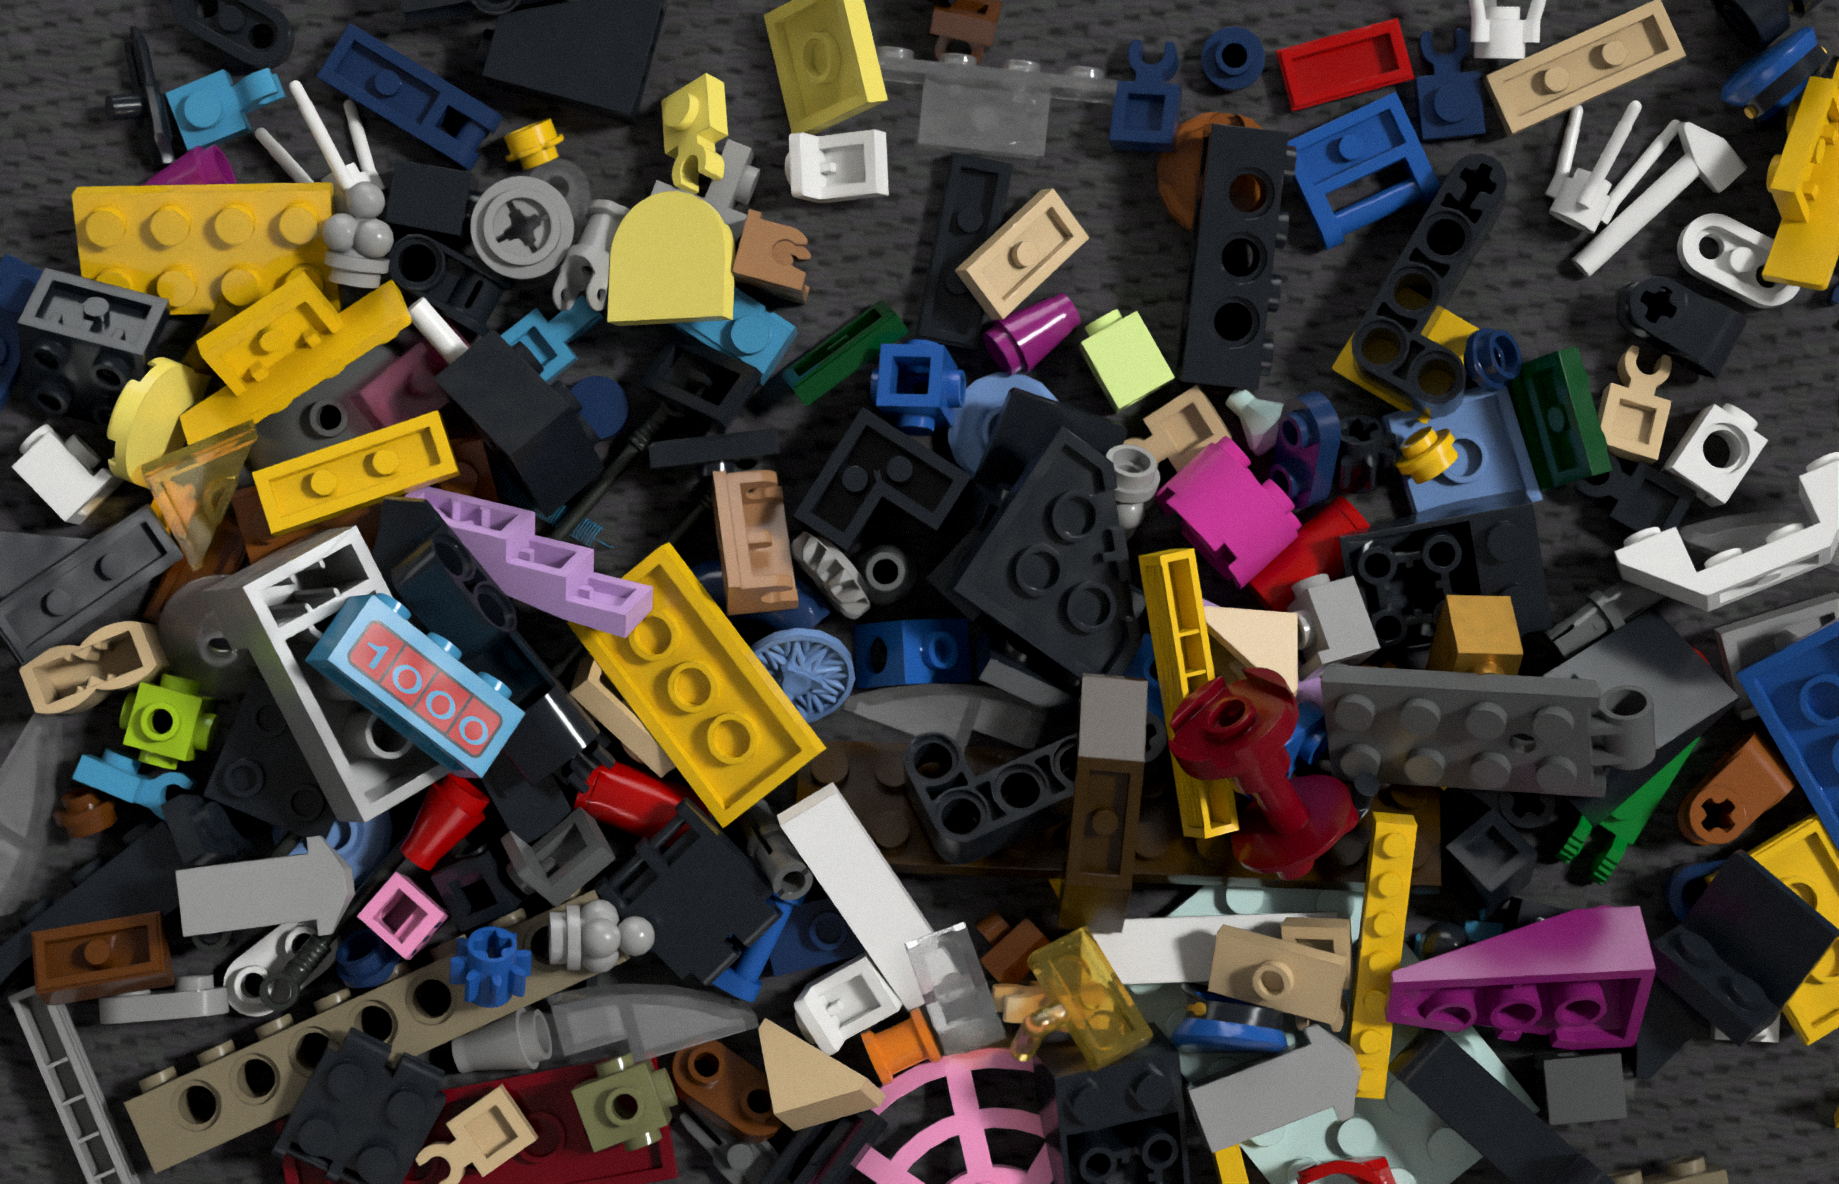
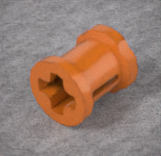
M919 1007L910 1011L909 1019L876 1034L870 1029L861 1033L867 1053L883 1086L893 1082L894 1074L927 1059L933 1064L942 1060L937 1044Z

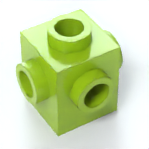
M166 673L162 674L160 683L140 682L138 691H130L122 707L119 726L122 729H126L123 744L141 749L139 761L162 768L176 770L179 760L199 761L202 751L208 752L212 747L217 733L219 715L213 714L217 699L198 694L199 682ZM161 709L167 710L173 719L171 729L165 734L156 731Z

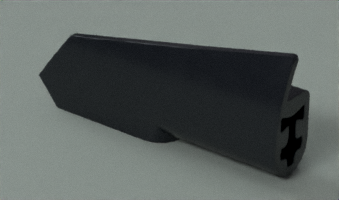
M386 496L383 499L372 557L392 597L411 613L408 622L426 636L429 632H432L450 641L462 653L458 660L476 675L479 672H485L505 684L512 692L508 700L525 712V715L488 768L503 796L506 798L512 797L528 783L531 786L535 785L577 755L595 739L600 730L516 630L517 614L507 595L429 501L422 498Z

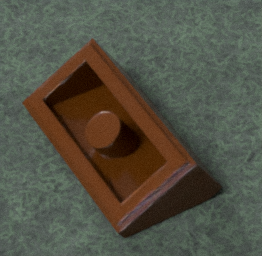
M160 911L31 932L35 992L46 1005H59L167 987L175 984L163 916Z

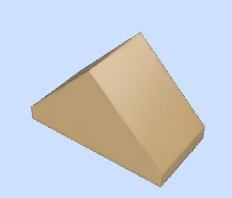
M1205 606L1204 612L1214 673L1218 677L1222 675L1228 685L1237 680L1247 679L1241 669L1252 667L1268 668L1276 671L1285 679L1296 698L1298 690V613Z
M766 1018L759 1026L758 1031L773 1112L776 1117L793 1131L877 1108L882 1104L886 1095L868 1078Z

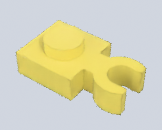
M705 73L661 100L665 154L676 159L672 169L673 183L676 187L694 195L699 193L698 178L700 173L715 181L723 179L725 170L722 156L715 152V143L728 136L724 82Z

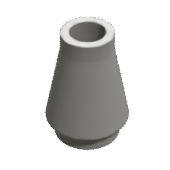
M521 1008L452 1039V1054L456 1067L461 1074L473 1071L537 1069L540 1061L551 1058L552 1041L543 1013L539 1009L527 1012L525 1008Z

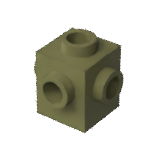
M631 1052L596 1064L594 1067L598 1076L578 1083L571 1090L594 1152L621 1142L625 1151L629 1152L662 1139L659 1128L669 1124L672 1119L669 1107L678 1104L677 1096L666 1068L655 1071L650 1057L634 1062ZM629 1094L633 1096L637 1101L638 1108L630 1110L622 1106L619 1095Z

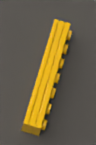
M1194 548L1168 549L1138 556L1167 736L1171 741H1173L1175 733L1169 724L1176 709L1197 688L1215 679ZM1170 750L1184 836L1206 839L1240 830L1234 792L1227 778L1212 781L1193 778L1183 771Z
M1372 811L1371 837L1346 1044L1353 1048L1362 1071L1356 1097L1384 1099L1393 1023L1386 1022L1384 1009L1391 972L1400 969L1417 823L1413 815Z

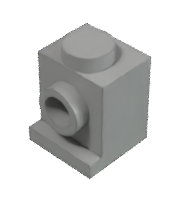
M1319 574L1299 581L1291 587L1295 600L1287 606V611L1298 613V649L1302 650L1306 663L1298 669L1301 682L1322 677L1325 665L1359 666L1380 649L1354 575L1330 582L1328 574Z

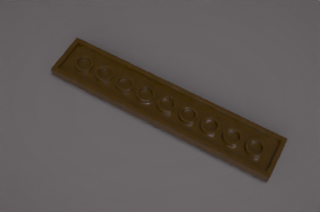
M821 740L827 749L798 770L796 804L833 782L885 860L896 873L1061 879L1063 862H1066L1070 819L971 863L955 864L941 858L934 849L906 793L903 760L908 744ZM959 746L975 777L1038 750L1031 748ZM1164 754L1163 767L1158 777L1142 787L1132 882L1364 891L1372 828V811L1414 816L1417 823L1409 893L1438 894L1441 888L1440 787L1380 783V789L1374 798L1370 810L1357 822V825L1350 832L1342 835L1328 851L1316 858L1313 867L1307 874L1298 879L1286 881L1282 880L1277 872L1268 874L1257 873L1243 867L1233 854L1231 843L1233 832L1206 839L1184 836L1171 754ZM1318 760L1312 765L1304 762L1292 772L1290 779L1315 774L1332 777L1330 760ZM930 762L919 767L917 772L925 778L937 779L946 775L949 770L940 763ZM1076 765L1062 771L1064 776L1071 781H1074ZM1340 780L1348 789L1353 781ZM1233 789L1237 816L1239 818L1252 801ZM1024 791L1011 792L1004 797L1005 802L1014 808H1026L1036 802L1032 795ZM966 817L952 818L944 825L948 831L959 835L968 834L977 828L976 823ZM799 854V856H800V858L802 859L803 863L806 865L807 868H809V867L807 866V864L805 863V861L803 860V858L801 857V855Z

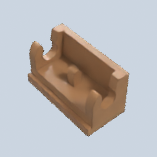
M749 209L732 269L738 287L805 305L810 287L804 284L806 273L792 266L794 262L792 256L803 261L811 259L810 252L804 247L808 244L805 235L793 227L764 220L762 212Z
M726 470L713 471L712 507L727 616L798 608V594L794 579L782 486H777L778 481L775 471L753 470L726 473Z

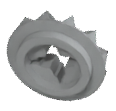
M516 176L495 183L479 198L471 217V236L478 255L496 273L518 280L547 275L566 257L573 240V216L565 198L552 185L533 177ZM513 203L516 211H520L526 219L535 216L540 218L546 214L549 217L541 221V225L533 231L536 240L534 245L537 249V252L533 254L529 246H525L519 238L511 241L506 239L500 243L497 242V239L505 236L504 232L512 227L509 217L511 212L507 206Z
M803 531L790 545L791 554L797 562V567L805 574L809 583L818 590L823 598L830 602L836 611L842 612L845 617L857 619L871 608L866 596L869 593L866 582L853 564L832 542L822 535L814 537L806 531Z

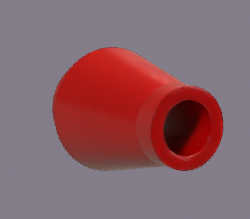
M452 773L444 776L441 781H435L430 785L411 830L399 848L400 851L417 866L431 871L441 857L485 819L482 811L490 802L488 797L469 780L456 777Z

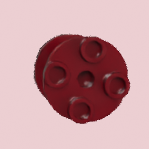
M1262 667L1241 669L1247 679L1237 680L1228 685L1221 675L1197 688L1176 709L1169 724L1175 733L1173 741L1168 739L1169 748L1180 767L1189 776L1207 781L1227 778L1231 787L1236 792L1252 794L1255 801H1252L1238 818L1240 830L1233 831L1231 836L1233 854L1238 862L1253 872L1264 874L1277 872L1278 876L1286 881L1298 879L1311 870L1316 858L1328 851L1342 835L1350 832L1357 825L1359 819L1358 812L1352 803L1348 788L1334 777L1315 774L1288 779L1286 773L1291 764V757L1284 745L1294 733L1300 714L1297 700L1285 679L1276 671Z

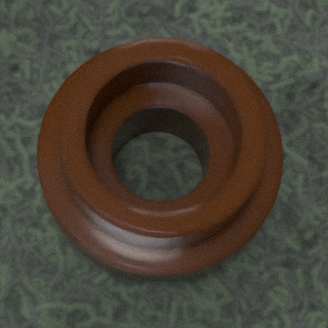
M88 785L64 795L61 798L64 806L60 807L53 814L56 824L65 827L69 838H81L100 832L112 826L118 820L114 810L118 805V799L116 796L104 791L101 792L99 789Z

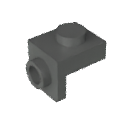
M578 807L532 847L511 830L500 838L511 860L505 865V869L513 882L527 895L537 891L555 907L562 904L616 859L596 820L581 807Z

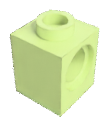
M1116 309L1085 327L1089 338L1080 343L1079 350L1115 414L1167 386L1175 378L1138 311L1122 318L1120 312Z

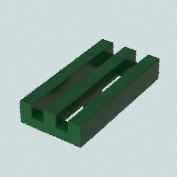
M878 301L783 370L781 376L803 405L807 407L880 354L881 344H893L906 335L909 330L896 312L884 301Z

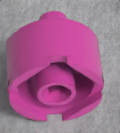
M1224 436L1216 444L1213 442L1208 444L1159 489L1154 497L1167 517L1176 512L1183 519L1180 522L1183 528L1180 533L1200 555L1227 581L1233 578L1236 587L1242 589L1298 537L1297 530L1302 525L1291 512L1295 505L1285 492L1271 479L1260 485L1252 472L1247 468L1251 464L1249 458L1229 437Z

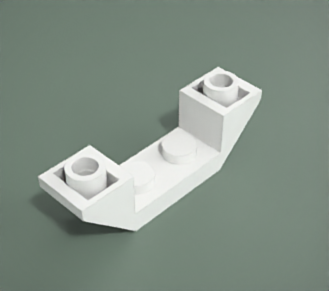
M1839 452L1816 459L1806 467L1807 473L1799 476V496L1810 517L1812 526L1804 529L1802 523H1794L1782 527L1766 537V545L1744 554L1740 548L1723 551L1708 559L1704 563L1706 569L1697 573L1676 526L1663 532L1660 531L1659 527L1647 528L1629 536L1623 542L1625 547L1615 551L1617 568L1622 579L1709 612L1830 563L1839 543Z

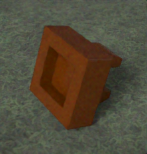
M937 0L929 32L930 34L938 35L935 44L936 58L944 60L949 43L958 39L966 41L970 45L969 66L977 67L982 60L985 45L992 47L1002 2L996 0H958L952 7H947L940 0Z
M994 909L976 926L993 946L979 961L1001 984H1017L1056 949L1028 917L1013 929Z

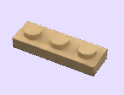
M1654 0L1488 74L1482 81L1506 134L1510 137L1682 60L1686 54L1661 0Z

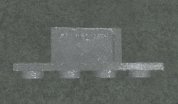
M890 46L876 48L883 80L924 85L917 146L921 148L1043 160L1050 98L1113 104L1117 90V80L1104 79V71L1092 67L1071 66L1066 68V75L1041 73L1040 64L1025 60H1004L1002 68L977 66V58L966 54L943 53L939 55V62L915 60L913 59L914 52L905 48Z

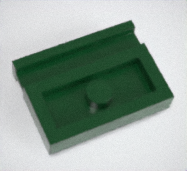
M1578 346L1559 350L1522 363L1520 374L1511 380L1508 389L1540 491L1612 471L1607 452V441L1599 424L1590 392L1589 377L1583 366Z

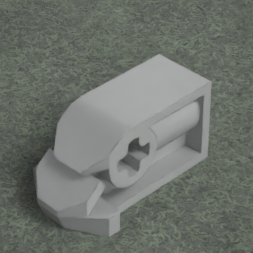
M322 836L306 837L308 853L175 871L183 937L309 920L317 921L318 936L333 934L355 895L352 867Z
M1314 1023L1303 1027L1308 1041L1306 1042L1307 1044L1298 1042L1289 1045L1280 1053H1267L1183 1085V1092L1204 1147L1211 1153H1214L1333 1107L1336 1117L1340 1122L1352 1118L1356 1093L1362 1075L1353 1048Z

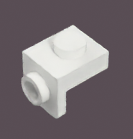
M872 129L825 136H815L803 132L790 134L789 153L785 159V174L791 186L792 196L817 203L889 196L886 132Z
M866 951L807 983L795 1000L794 1008L796 1010V1022L802 1035L811 1044L817 1043L822 1052L831 1056L839 1051L846 1039L898 1012L903 1003Z

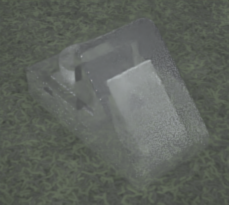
M965 921L904 943L932 1025L938 1034L947 1060L1007 1038L999 1013L995 1012L996 1007Z

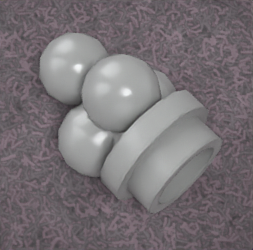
M362 181L353 185L346 195V207L351 215L339 213L325 221L322 228V237L326 246L330 249L326 250L324 263L330 266L328 280L331 282L362 288H379L381 274L388 273L390 260L383 256L391 250L394 238L389 225L376 218L382 213L385 206V197L381 188L375 183Z
M1123 444L1111 448L1106 457L1114 463L1118 489H1114L1119 525L1124 527L1127 541L1133 536L1136 527L1143 521L1145 510L1150 508L1156 500L1154 496L1159 487L1160 475L1156 468V459L1149 451L1136 445Z
M597 899L589 901L582 908L581 912L579 905H565V911L549 912L550 964H566L567 971L580 970L582 962L583 966L590 972H607L616 965L620 950L626 955L639 956L645 954L654 944L655 933L650 922L643 917L632 916L625 918L619 924L616 908L606 900Z

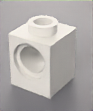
M1725 403L1723 408L1714 404L1701 409L1660 472L1697 492L1695 496L1709 506L1726 504L1768 440L1754 431L1758 423L1749 414L1728 403ZM1710 434L1722 437L1729 446L1730 457L1723 468L1712 466L1704 456L1703 444Z

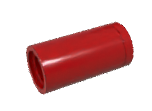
M1341 495L1337 496L1330 504L1326 505L1297 530L1298 537L1247 583V588L1266 611L1288 612L1287 606L1295 600L1291 589L1294 584L1319 574H1328L1330 582L1345 574L1339 535L1370 527V525L1347 499Z
M615 760V765L610 770L601 765L590 774L587 780L590 789L585 794L578 791L573 808L574 812L578 807H581L600 823L641 838L646 836L649 839L678 813L675 806L684 797L691 799L708 817L711 814L693 788L663 777L660 778L658 775ZM686 822L662 846L669 848L691 826Z

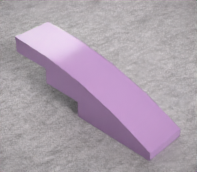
M429 486L409 492L404 496L427 499L507 596L561 619L626 638L652 610L653 586L594 572V549L535 535L534 511Z

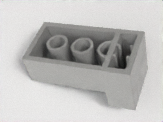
M356 525L311 532L202 591L231 649H249L338 821L366 823L451 773L305 662V659L350 596L368 594L376 596L377 593H384L392 597Z

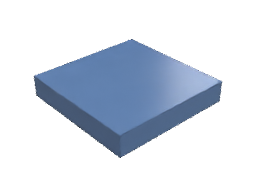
M1480 386L1468 389L1462 404L1454 413L1445 417H1431L1427 424L1416 420L1422 414L1415 410L1407 412L1400 410L1381 417L1385 433H1395L1396 462L1403 454L1399 449L1402 442L1424 427L1431 426L1435 432L1441 429H1449L1455 437L1452 446L1458 453V458L1450 467L1433 479L1416 484L1409 474L1402 475L1397 469L1411 515L1460 500L1521 489L1526 491L1533 503L1543 500L1507 387L1495 392L1486 391Z

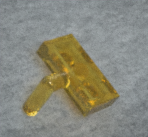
M1087 926L1031 952L1027 963L1051 1003L1028 1014L1023 1019L1010 1045V1052L1015 1059L1019 1061L1032 1059L1044 1036L1063 1026H1066L1093 1072L1149 1044L1154 1036L1153 1032Z

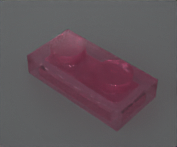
M445 319V322L452 328V330L459 336V338L466 344V346L470 348L471 346L467 343V341L460 334L457 328L453 325L450 319ZM422 336L354 393L350 399L375 431L440 410L448 401L435 382L434 377L449 366V364L431 343Z

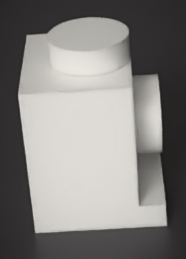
M48 424L35 430L22 443L19 451L23 456L12 466L65 522L80 525L124 482V479L115 476L111 470L102 468L98 472L95 469L102 460L78 435L73 434L67 440L63 435L57 434Z

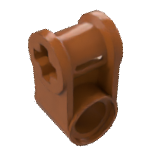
M1756 730L1744 736L1731 748L1734 755L1726 752L1716 762L1713 770L1691 789L1678 804L1675 815L1677 828L1682 836L1691 843L1706 846L1731 842L1739 837L1761 814L1771 809L1783 799L1798 783L1790 766ZM1718 804L1721 810L1715 818L1720 828H1704L1701 822L1707 814L1701 806Z

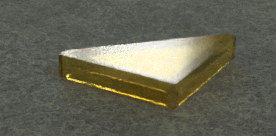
M253 419L141 465L142 476L193 571L202 568L204 564V556L218 523L221 524L237 487L241 469L252 444L257 440V427Z

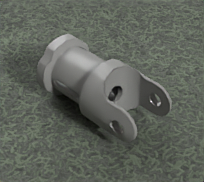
M597 199L591 201L585 215L588 223L577 245H572L569 248L553 288L552 298L557 309L560 311L571 309L579 291L586 290L587 304L592 310L601 311L605 309L608 304L611 246L620 223L630 211L629 208L610 200ZM598 290L600 291V299H599V300H598V297H597ZM562 291H563V293H564V299H563V300H562V298H561V292H562Z

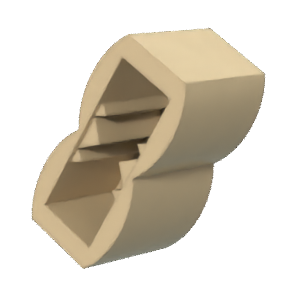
M124 621L100 628L88 636L80 646L62 645L52 647L25 666H22L19 672L35 713L74 714L98 705L113 690L130 691L138 689L140 682L155 683L161 679L163 673L167 674L173 665L157 625Z

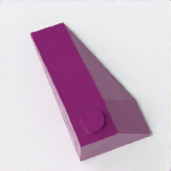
M1600 905L1590 909H1574L1392 971L1384 1009L1386 1022L1450 1032H1460L1471 1025L1495 1028L1497 1039L1517 1041L1521 1037L1522 1032L1549 1036L1551 1047L1568 1050L1635 1047L1656 972L1640 906L1613 907Z

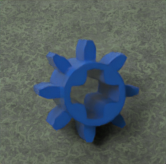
M494 926L480 928L474 931L469 939L462 937L457 939L456 957L450 959L449 982L455 985L465 984L464 1001L472 1002L481 1007L497 1008L506 1004L513 995L518 997L525 995L526 977L531 976L532 951L525 949L517 950V934L515 932L511 933L506 929Z

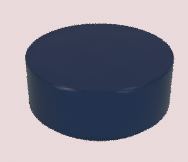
M590 376L580 380L571 388L570 391L583 408L579 414L594 429L600 441L611 439L624 429L630 415V404L626 393L619 384L607 377Z

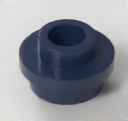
M1235 26L1225 27L1213 33L1206 41L1201 54V65L1207 79L1216 87L1227 91H1239L1251 86L1259 78L1265 64L1264 48L1257 36L1245 28ZM1229 47L1240 49L1245 56L1244 65L1239 68L1228 67L1222 60V52Z
M1482 328L1469 335L1463 356L1464 366L1469 377L1481 388L1489 392L1506 388L1511 380L1520 374L1522 368L1521 352L1515 339L1505 330L1495 331L1491 328Z
M364 928L346 937L337 948V973L342 982L350 988L375 987L390 977L399 961L400 954L371 928Z

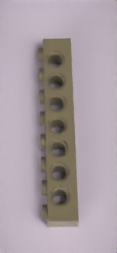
M583 885L558 907L549 902L550 910L528 919L524 908H521L488 923L489 926L500 927L511 933L515 932L517 934V950L525 949L532 951L531 976L526 977L525 995L523 997L513 995L506 1004L497 1008L481 1007L472 1002L464 1001L465 984L455 985L449 982L450 959L456 957L457 939L459 937L466 938L464 934L430 949L429 951L434 962L411 972L407 960L399 963L386 981L360 996L353 998L349 987H346L313 1002L318 1015L295 1024L289 1013L254 1029L259 1041L237 1051L233 1041L229 1040L196 1055L201 1067L181 1077H178L174 1066L139 1081L138 1084L143 1094L124 1102V1105L155 1174L289 1114L316 1065L306 1052L308 1036L313 1032L321 1033L328 1039L342 1044L351 1026L370 1035L366 1031L363 1021L364 1014L369 1006L383 1008L392 1019L390 1036L387 1039L379 1040L392 1045V1052L385 1065L393 1067L397 1065L403 1052L417 1056L598 974L590 972L583 966L582 962L580 970L569 971L566 970V964H550L549 960L545 959L540 952L537 939L542 928L549 926V912L565 911V905H579L581 912L582 908L589 901L603 900L595 889L586 892ZM620 950L616 965L627 961L632 956L626 955ZM427 980H439L448 987L451 993V1004L445 1013H435L429 1010L423 1003L421 992ZM253 1059L263 1060L272 1067L275 1074V1083L270 1092L260 1091L250 1083L248 1067ZM194 1086H203L213 1093L216 1099V1110L212 1118L202 1117L192 1109L190 1094Z

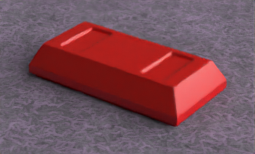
M1398 18L1275 51L1292 112L1415 79Z

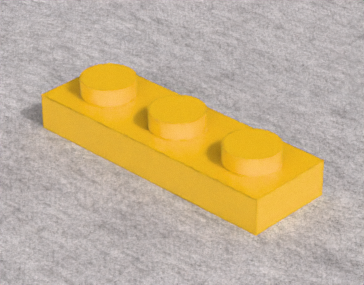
M436 410L252 472L270 532L275 537H279L380 503L386 496L397 497L460 476L461 472L442 414Z

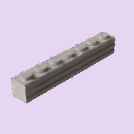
M35 985L8 996L87 1183L141 1184L66 1005H46L36 995Z

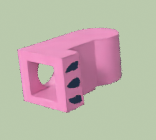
M395 872L357 917L404 959L411 960L451 917V913L416 881Z

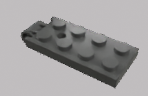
M1325 665L1320 681L1332 777L1338 780L1354 781L1357 775L1366 772L1376 776L1379 783L1605 798L1606 778L1603 775L1602 765H1610L1620 770H1636L1651 763L1656 754L1653 697L1648 691L1638 686L1622 685L1613 687L1601 696V688L1597 684V680L1501 674L1477 675L1476 673L1342 665ZM1519 733L1527 734L1534 740L1525 741L1513 735Z

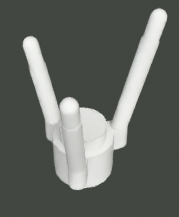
M1469 0L1471 42H1474V58L1524 59L1526 42L1540 43V20L1546 0H1532L1526 20H1520L1521 7H1497V0Z
M294 80L289 84V89L332 170V173L321 179V182H333L336 214L347 213L351 215L346 207V195L353 185L358 182L369 181L375 183L381 190L385 189L375 169L356 103L351 99H347L343 105L361 172L358 170L355 162L345 166L302 84L298 80ZM256 129V138L296 183H315L266 129Z
M1636 100L1629 104L1593 171L1589 172L1577 168L1573 178L1569 177L1580 132L1583 107L1580 105L1571 109L1555 175L1545 193L1546 196L1554 199L1549 213L1555 218L1590 234H1594L1599 223L1608 226L1618 205L1678 133L1676 126L1680 121L1672 120L1613 191L1607 195L1612 184L1605 180L1627 139L1641 111L1642 105Z

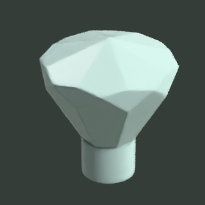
M1238 387L1228 397L1225 405L1239 416L1248 446L1256 456L1266 454L1275 447L1278 423L1284 404L1257 399L1245 388Z

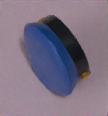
M1802 27L1742 64L1727 78L1722 86L1720 99L1730 105L1742 107L1746 116L1754 121V127L1757 131H1765L1778 123L1789 112L1792 102L1796 98L1802 99L1809 77H1818L1825 62L1830 58L1827 51L1818 44L1814 28Z
M1183 983L1181 985L1188 999L1186 1015L1170 1037V1040L1178 1050L1202 1054L1280 1053L1288 1047L1283 1033L1285 1012L1262 1008L1250 1002L1209 992L1208 986L1195 983Z

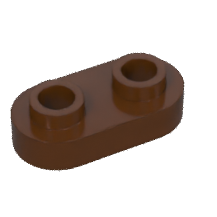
M710 1038L689 1040L678 1049L669 1065L668 1074L676 1096L681 1101L733 1137L746 1143L767 1141L778 1132L784 1122L774 1115L767 1075L720 1042ZM698 1060L709 1062L714 1068V1075L704 1077L698 1074L695 1070L694 1062ZM756 1096L764 1100L767 1105V1112L761 1114L753 1112L748 1106L747 1098Z

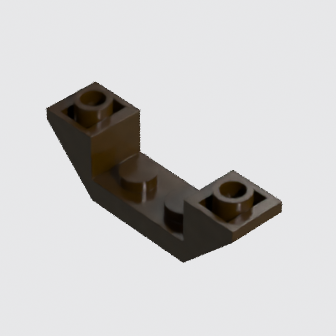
M1082 673L1076 726L1077 758L1067 858L1062 866L1057 927L1122 933L1132 890L1145 765L1147 678Z

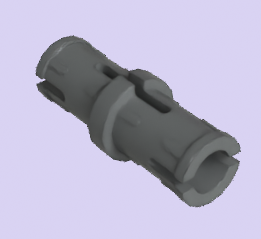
M1621 580L1604 592L1596 590L1585 598L1586 605L1564 621L1555 625L1552 629L1542 633L1543 641L1555 659L1561 655L1558 661L1562 664L1626 625L1643 611L1668 596L1626 580Z
M761 799L734 820L735 826L738 831H741L748 843V858L766 874L774 893L778 892L777 895L782 900L791 901L799 899L811 888L813 875L780 827L771 805L768 807L767 801Z

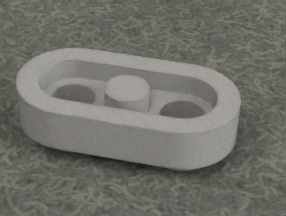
M213 974L192 975L174 978L175 989L151 991L149 989L98 998L100 1024L192 1018L228 1013L227 986H214Z

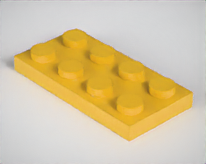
M333 182L76 187L72 193L81 277L169 299L170 315L210 314L218 300L240 313L302 272H305L336 311L340 312L342 309V284L328 280L330 266L326 265L324 260L326 250L330 248L326 246L322 237V228L325 221L336 214Z
M669 542L661 545L621 578L653 586L652 610L626 638L568 621L567 624L722 828H724L827 748Z

